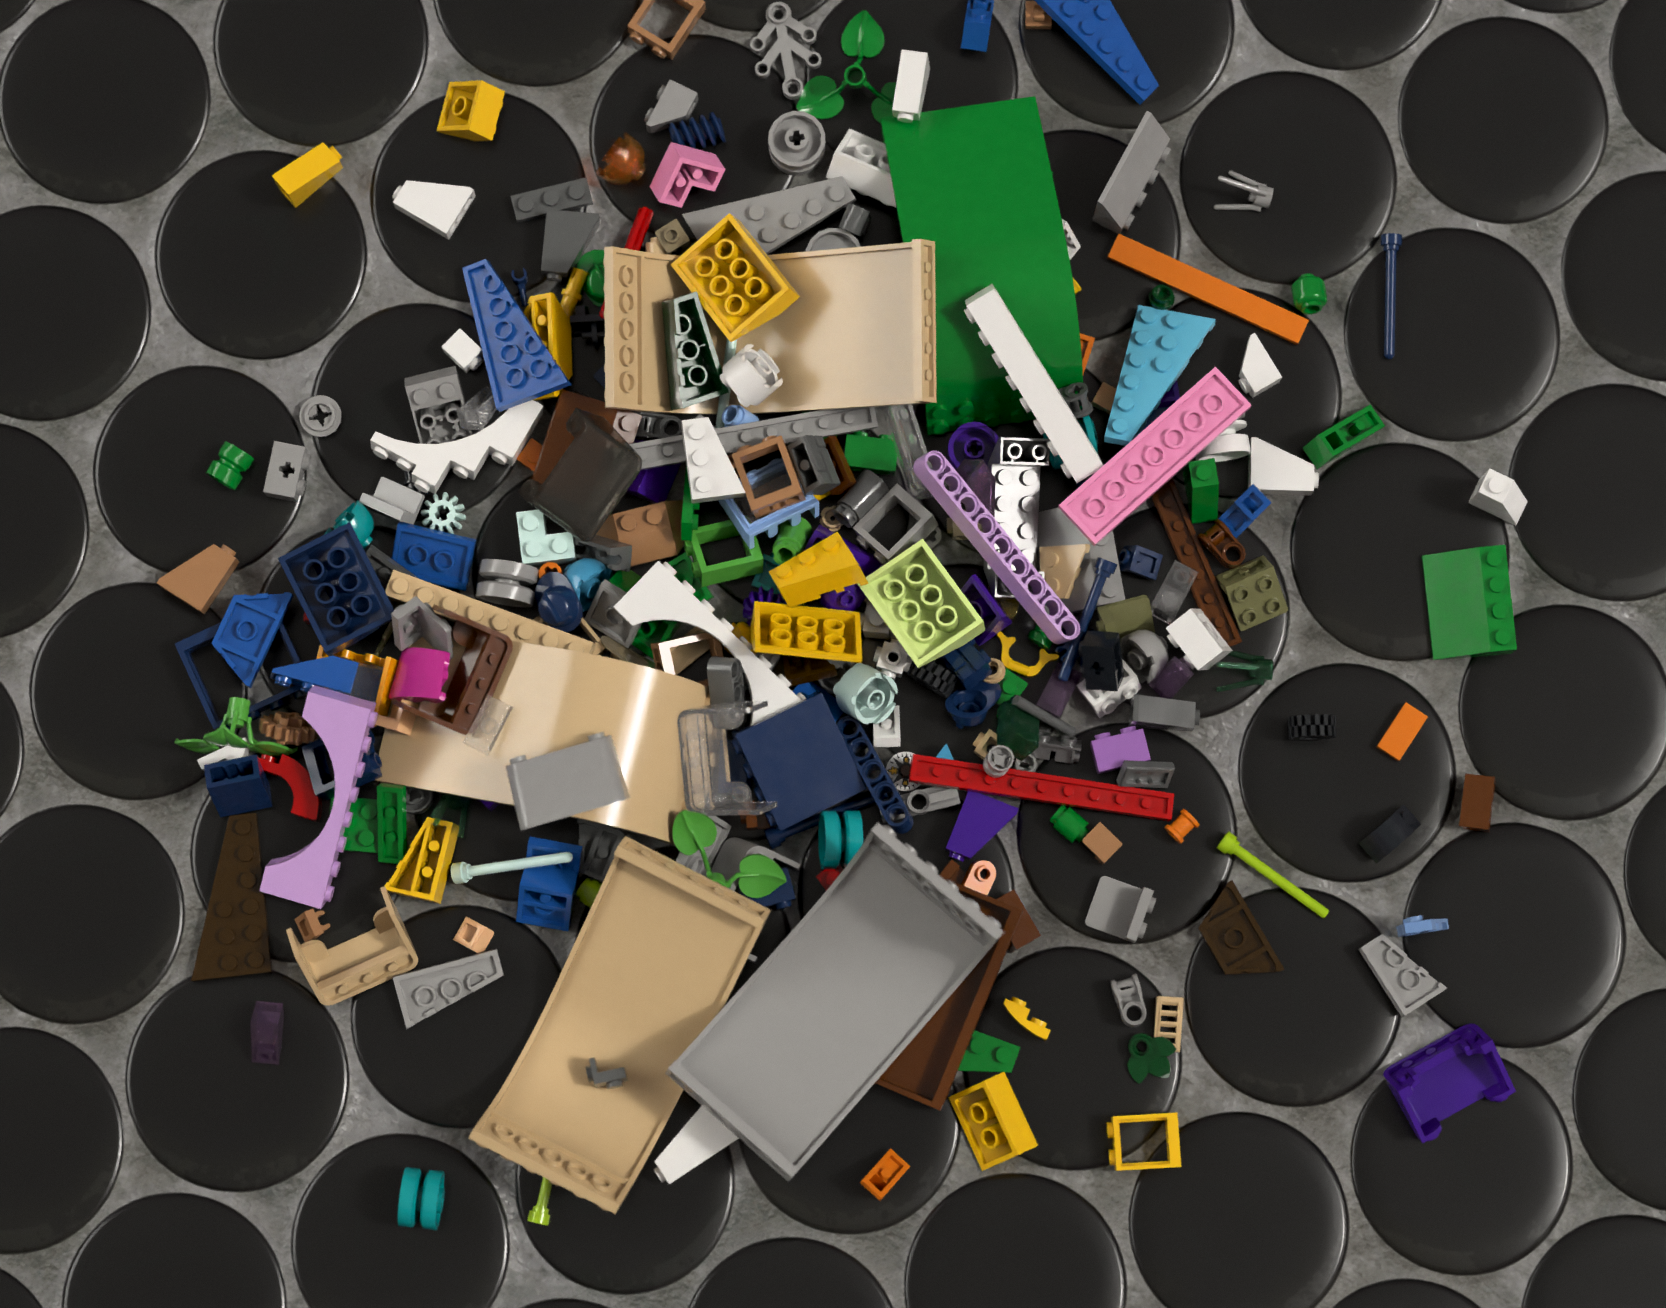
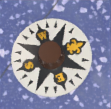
M912 752L895 754L889 760L886 767L896 788L900 791H911L921 785L908 782L911 757L914 754Z

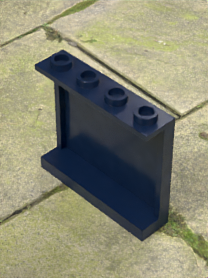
M819 691L808 695L809 698L739 732H731L734 737L731 740L732 747L737 755L742 754L745 761L742 768L747 778H753L756 784V788L753 789L759 803L764 802L768 810L764 813L769 825L771 827L775 826L779 831L866 789L825 698Z

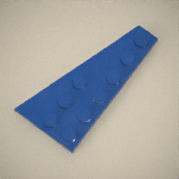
M1034 0L1139 105L1159 86L1110 0Z
M484 259L463 267L462 270L496 409L501 412L571 386V383L490 262Z

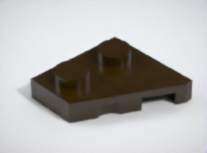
M783 655L785 678L792 684L791 686L838 676L834 664H830L827 659Z

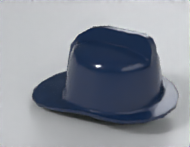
M549 572L543 575L535 588V598L541 618L550 627L566 633L574 630L581 622L583 608L570 581L559 572Z
M979 681V684L969 691L962 685L946 699L945 707L951 713L957 728L962 729L965 726L972 727L981 724L985 720L988 710L1001 697L1000 685L998 683L989 684Z

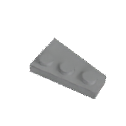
M1383 934L1358 949L1401 1017L1409 1014L1447 989L1441 982L1438 983L1428 974L1429 972L1422 966L1419 967L1408 958L1404 951Z

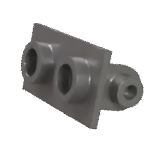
M1045 731L1029 732L1028 743L1032 744H1027L1026 753L1038 759L1049 760L1051 751H1055V761L1070 764L1079 762L1080 752L1077 751H1081V740H1077L1076 737L1071 735L1056 737L1051 736L1050 733Z

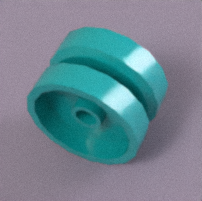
M821 811L818 823V854L821 869H836L839 865L840 857L845 868L863 844L860 811H844L840 822L836 811Z
M405 1167L399 1196L398 1226L414 1227L420 1211V1224L422 1228L437 1230L444 1205V1171L429 1170L425 1177L424 1186H422L423 1175L421 1170Z

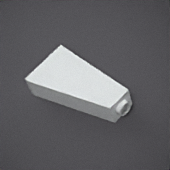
M701 1106L654 1161L657 1165L654 1171L662 1183L667 1180L671 1184L739 1138Z

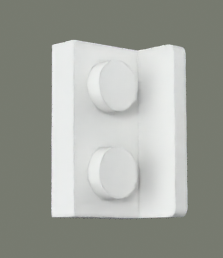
M1123 659L1124 678L1117 692L1086 689L1085 679L1076 685L1078 691L1093 707L1099 718L1112 713L1119 704L1126 699L1132 698L1141 689L1137 675Z

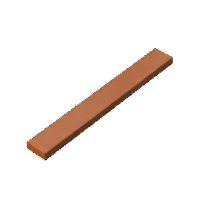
M1119 233L1107 259L1296 345H1298L1309 321Z

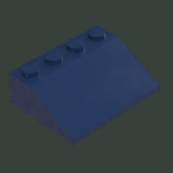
M350 522L278 558L328 656H332L354 645L392 621L391 613L394 612V608Z

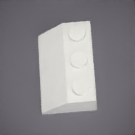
M849 128L834 152L826 178L832 179L842 176L849 188L856 190L859 194L870 196L881 201L884 205L896 208L885 144Z

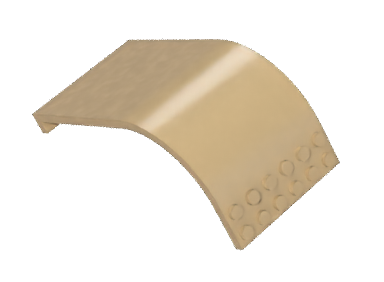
M912 239V242L768 255L800 297L780 315L738 338L735 355L747 344L754 345L751 349L755 351L762 349L778 366L780 372L777 374L778 380L782 378L783 383L759 405H750L749 407H744L738 401L737 394L731 389L729 406L740 405L753 414L937 403L935 241ZM614 246L604 247L605 408L651 413L717 415L719 396L683 409L671 410L662 302L692 293L671 266L681 255L649 253ZM702 306L723 371L727 337Z
M452 635L451 639L454 645L453 658L449 661L448 679L441 689L445 694L466 648L456 643ZM423 637L407 647L435 649ZM512 641V653L480 727L475 733L464 735L418 715L416 716L410 736L388 729L384 730L379 751V757L382 762V767H380L382 777L375 779V781L511 806L515 805L506 766L511 765L509 759L525 755L526 760L586 743L589 742L588 736L604 732L605 737L612 735L630 798L569 817L631 831L674 846L672 828L677 814L682 810L698 813L701 808L706 810L707 794L712 786V772L718 759L719 740L723 737V729H717L714 726L709 687L671 673L622 660ZM392 703L390 704L388 717H390L391 710L393 707Z
M627 836L623 838L614 853L615 857L532 1034L500 1091L469 1136V1139L475 1141L480 1147L488 1148L500 1154L502 1158L514 1161L523 1166L527 1171L537 1173L547 1178L552 1184L562 1186L572 1191L577 1197L587 1199L597 1204L602 1210L610 1211L614 1214L618 1211L644 1167L684 1090L665 1074L667 1069L682 1055L725 1006L771 911ZM595 1057L599 1072L624 1067L628 1081L622 1082L623 1086L615 1089H607V1086L596 1088L594 1081L589 1082L586 1072V1066L590 1065L589 1058Z

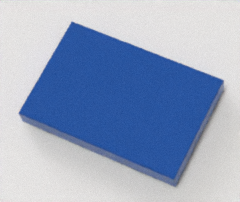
M399 521L391 559L421 580L466 591L476 539Z

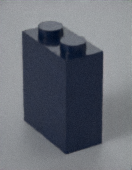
M257 754L204 765L207 790L220 817L273 807L270 784Z

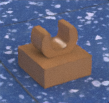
M1026 1L1025 29H1051L1052 18L1035 1Z
M314 909L303 912L295 919L304 942L315 940L330 928L329 923L320 925L318 920L319 917L325 914L324 911L320 910L315 913Z

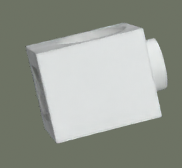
M460 328L442 346L444 353L465 373L470 369L472 371L476 370L484 360L482 358V349Z

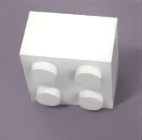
M1189 609L1166 627L1170 633L1167 635L1169 641L1176 648L1180 646L1186 654L1183 658L1191 669L1196 667L1197 670H1208L1233 651L1201 609Z

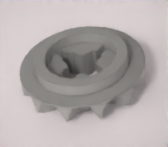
M318 395L311 397L301 407L299 414L300 423L303 429L314 437H327L331 433L336 432L340 425L341 409L336 401L328 396ZM318 407H320L324 414H331L324 418L323 427L318 420L313 419L318 415Z

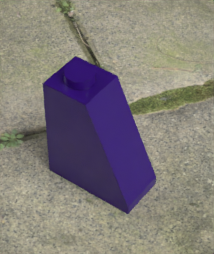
M968 791L945 851L950 852L948 857L963 862L964 859L970 860L1016 816L1019 808L981 793Z

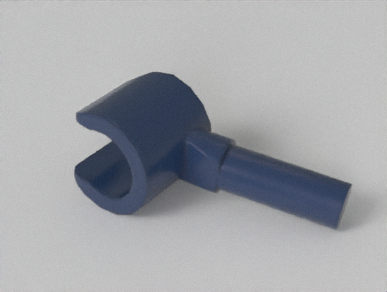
M523 268L524 276L517 279L515 278L514 270H512V280L518 286L521 305L526 307L528 306L525 285L528 282L527 272Z

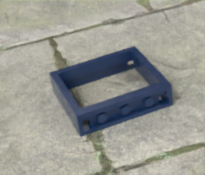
M282 620L278 629L293 664L301 663L302 660ZM221 622L175 643L215 731L219 729L223 719L220 720L190 653L211 644ZM295 685L250 706L248 717H252V721L261 717V712L269 708L271 711L278 710L286 705L284 701L293 697L295 700L307 696L308 693L300 691L301 686ZM227 722L226 728H228V729L230 730V726H228V722Z

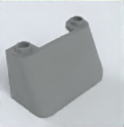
M604 732L588 736L589 742L528 760H526L525 755L509 759L511 765L506 766L521 830L630 798L612 735L605 737Z

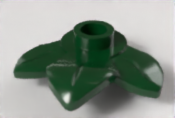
M1146 1033L1134 1035L1128 1044L1131 1057L1127 1065L1132 1078L1137 1083H1141L1148 1073L1157 1077L1168 1078L1171 1065L1167 1056L1176 1051L1173 1043L1165 1037L1152 1038ZM1138 1042H1145L1147 1049L1145 1051L1139 1050Z

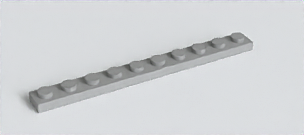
M865 407L819 410L714 430L726 454L730 455L737 452L742 446H754L762 443L764 438L773 435H781L785 444H791L805 435L823 436L825 438L830 435L836 436L878 428L875 408ZM682 435L613 447L617 474L686 462Z

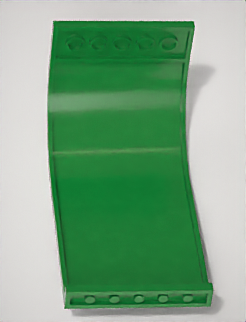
M1032 96L921 112L920 120H913L911 123L898 121L893 116L881 118L883 143H885L903 243L912 242V239L935 241L937 403L925 404L928 435L956 431L957 428L968 422H981L989 427H994L1000 424L1035 420L1036 417L1033 412L1027 413L1019 399L1023 396L1018 388L1013 391L1005 377L1009 374L1005 367L999 368L994 361L992 354L995 351L990 344L985 346L978 335V332L981 331L977 322L972 324L964 310L967 308L966 299L993 284L1057 389L1077 382L1083 383L1081 341L1073 277L1036 97Z

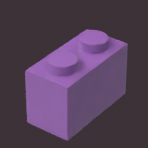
M1136 726L1121 729V734L1111 736L1110 732L1095 735V740L1090 742V748L1097 775L1121 769L1124 760L1150 761L1151 758L1144 730H1136Z

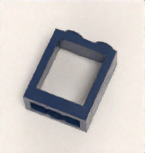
M369 730L368 737L372 738L368 753H364L362 762L365 763V769L362 777L357 778L355 787L382 777L380 769L382 762L379 755L375 752L373 745L375 737L371 730ZM318 739L302 746V751L315 796L329 800L335 796V780H331L324 751L327 748L323 740Z

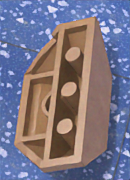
M683 500L663 501L609 515L589 524L591 535L596 534L632 545L631 567L677 556L684 546V541H686L681 540Z

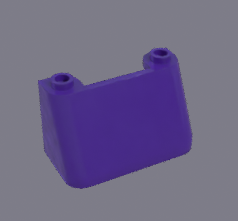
M1466 1024L1392 1064L1383 1073L1390 1090L1422 1144L1426 1141H1432L1439 1136L1442 1130L1440 1121L1481 1098L1486 1097L1490 1101L1502 1102L1509 1095L1516 1092L1493 1040L1476 1024Z

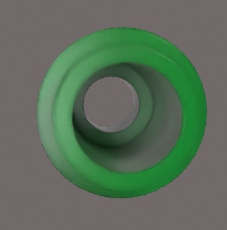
M1064 805L1049 820L1054 824L1053 828L1071 843L1075 840L1080 843L1090 831L1086 828L1089 822L1071 807L1067 808Z

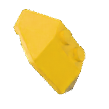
M554 293L530 296L527 302L528 306L523 313L569 380L573 375L570 321ZM561 389L533 400L558 397Z

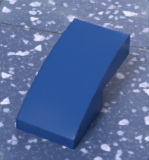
M1252 484L1219 519L1229 528L1232 535L1237 538L1272 502Z

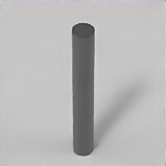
M1019 695L1014 696L1012 700L1013 705L1066 735L1073 736L1075 734V727Z

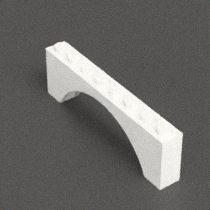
M657 561L612 607L631 626L658 620L677 621L695 626L721 642L734 658L741 661L742 671L748 683L751 697L750 726L807 699L800 692L795 695L789 689L792 684L781 673L776 676L770 670L772 664L764 656L760 655L757 657L750 651L753 648L752 645L743 636L738 639L731 632L734 627L725 618L719 620L713 614L715 609L705 599L700 602L693 595L696 590L686 580L681 583L674 576L677 573L675 569L666 561L663 564Z

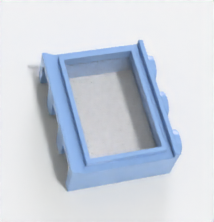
M783 458L774 459L768 465L747 473L755 499L792 485ZM746 493L745 497L719 500L722 508L749 549L755 547L754 536L765 531L769 538L774 537L778 533V524L788 520L792 526H796L801 522V513L810 510L814 518L819 516V501L814 495L804 494L806 500L757 519L751 510Z

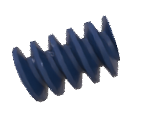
M713 112L709 113V121H707L703 114L699 116V123L693 117L689 118V126L683 120H680L678 129L673 122L669 123V133L673 143L684 146L689 145L695 149L697 142L700 143L702 148H706L708 139L715 146L717 137L723 143H726L720 117L717 118Z

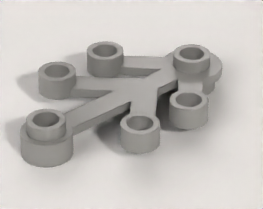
M774 2L766 10L767 23L759 34L750 41L752 52L760 54L766 48L765 41L776 29L778 38L763 60L755 65V74L759 78L768 77L770 75V67L781 53L786 79L782 85L783 94L786 98L795 100L803 93V83L799 78H796L791 52L805 60L806 65L810 69L820 67L821 56L819 53L811 52L790 38L786 27L800 34L802 41L808 45L816 41L817 33L814 28L806 27L792 18L791 9L787 4ZM781 12L784 16L781 19H776L774 14ZM811 32L814 36L812 39H806L804 34ZM756 41H760L763 46L757 49L753 44ZM816 57L819 61L816 64H811L809 59ZM765 66L768 70L766 73H760L758 68ZM795 86L798 91L792 94L788 91V88Z

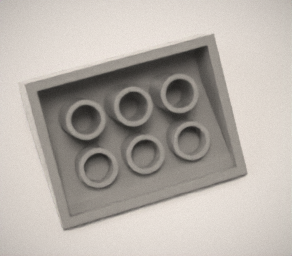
M1146 111L1097 201L1092 221L1117 234H1121L1123 228L1128 230L1135 218L1131 214L1135 206L1141 207L1147 196V193L1143 192L1147 184L1153 185L1159 173L1156 170L1160 161L1164 163L1171 151L1168 148L1170 138L1152 113Z
M1059 508L1039 512L1037 571H1040L1039 547L1090 544L1089 553H1085L1080 567L1082 569L1079 577L1074 581V588L1070 598L1060 599L1072 614L1083 612L1097 575L1095 573L1096 568L1094 567L1097 557L1118 565L1115 573L1106 579L1095 610H1097V607L1125 600L1113 530L1094 546ZM1045 605V611L1047 614H1049V609Z

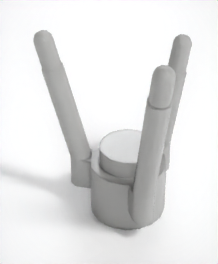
M1231 170L1228 174L1242 182L1223 176L1218 177V180L1250 191L1248 201L1253 202V204L1214 205L1215 210H1254L1260 212L1262 207L1269 208L1274 188L1267 187L1266 184L1256 182Z

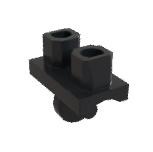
M585 305L575 306L574 313L570 316L572 336L592 339L593 346H599L598 338L605 337V320L600 318L599 314H589V307Z

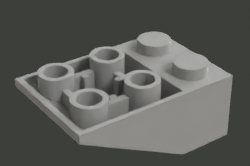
M456 366L405 378V389L420 444H439L457 441L473 435Z

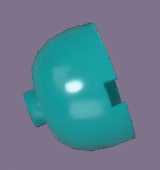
M357 500L356 503L353 502L337 517L333 528L335 530L350 522L363 549H365L373 540L370 534L374 529V520L369 510ZM329 527V528L327 529V531L325 532V534H327V533H329V532H331V531H333V530Z

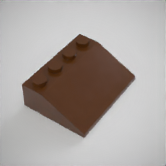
M561 389L529 489L598 516L611 515L623 474H617L613 447L634 443L642 415L629 410L605 408V402Z

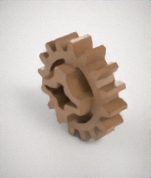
M278 711L275 712V715H263V718L260 720V733L275 739L278 744H294L299 746L302 745V742H314L317 739L316 730L299 713Z

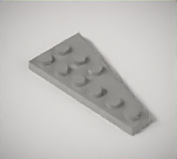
M840 176L682 215L696 239L699 240L726 215L731 213L742 222L768 255L843 209L848 203L856 201V198L844 178Z

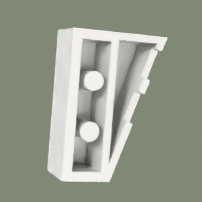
M709 417L682 420L681 428L692 504L745 497L743 486Z

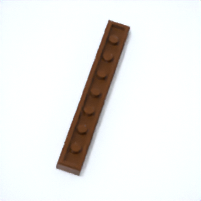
M1171 478L1151 496V499L1198 609L1203 611L1229 647L1242 643V640L1173 478Z

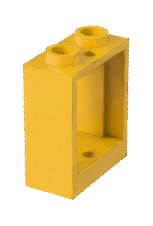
M1178 1113L1111 1117V1122H1107V1137L1113 1140V1149H1109V1165L1114 1166L1115 1171L1181 1167ZM1165 1120L1168 1161L1122 1164L1119 1123Z

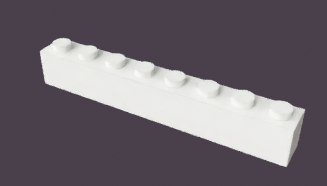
M990 284L966 299L967 308L964 310L966 316L972 324L977 322L981 331L978 332V335L985 346L989 344L995 351L992 354L994 361L999 368L1004 366L1009 375L1005 378L1013 391L1018 388L1023 397L1019 399L1027 413L1032 411L1035 415L1034 425L1041 435L1046 433L1050 439L1047 445L1054 457L1060 455L1064 462L1060 466L1067 478L1069 479L1073 476L1076 483L1097 472L1104 466L1100 456L994 285Z

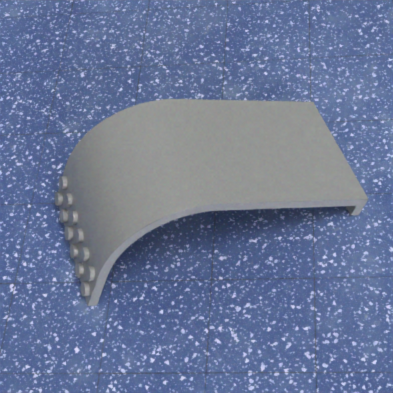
M879 823L872 828L858 852L822 897L682 1055L671 1064L665 1073L788 1182L1004 933L996 919L991 916L986 917L979 910L980 907L974 900L963 897L958 892L959 888L952 881H945L937 874L938 870L935 866L927 861L924 863L916 856L917 852L912 846L907 843L902 844L895 838L896 834L890 827L882 826Z

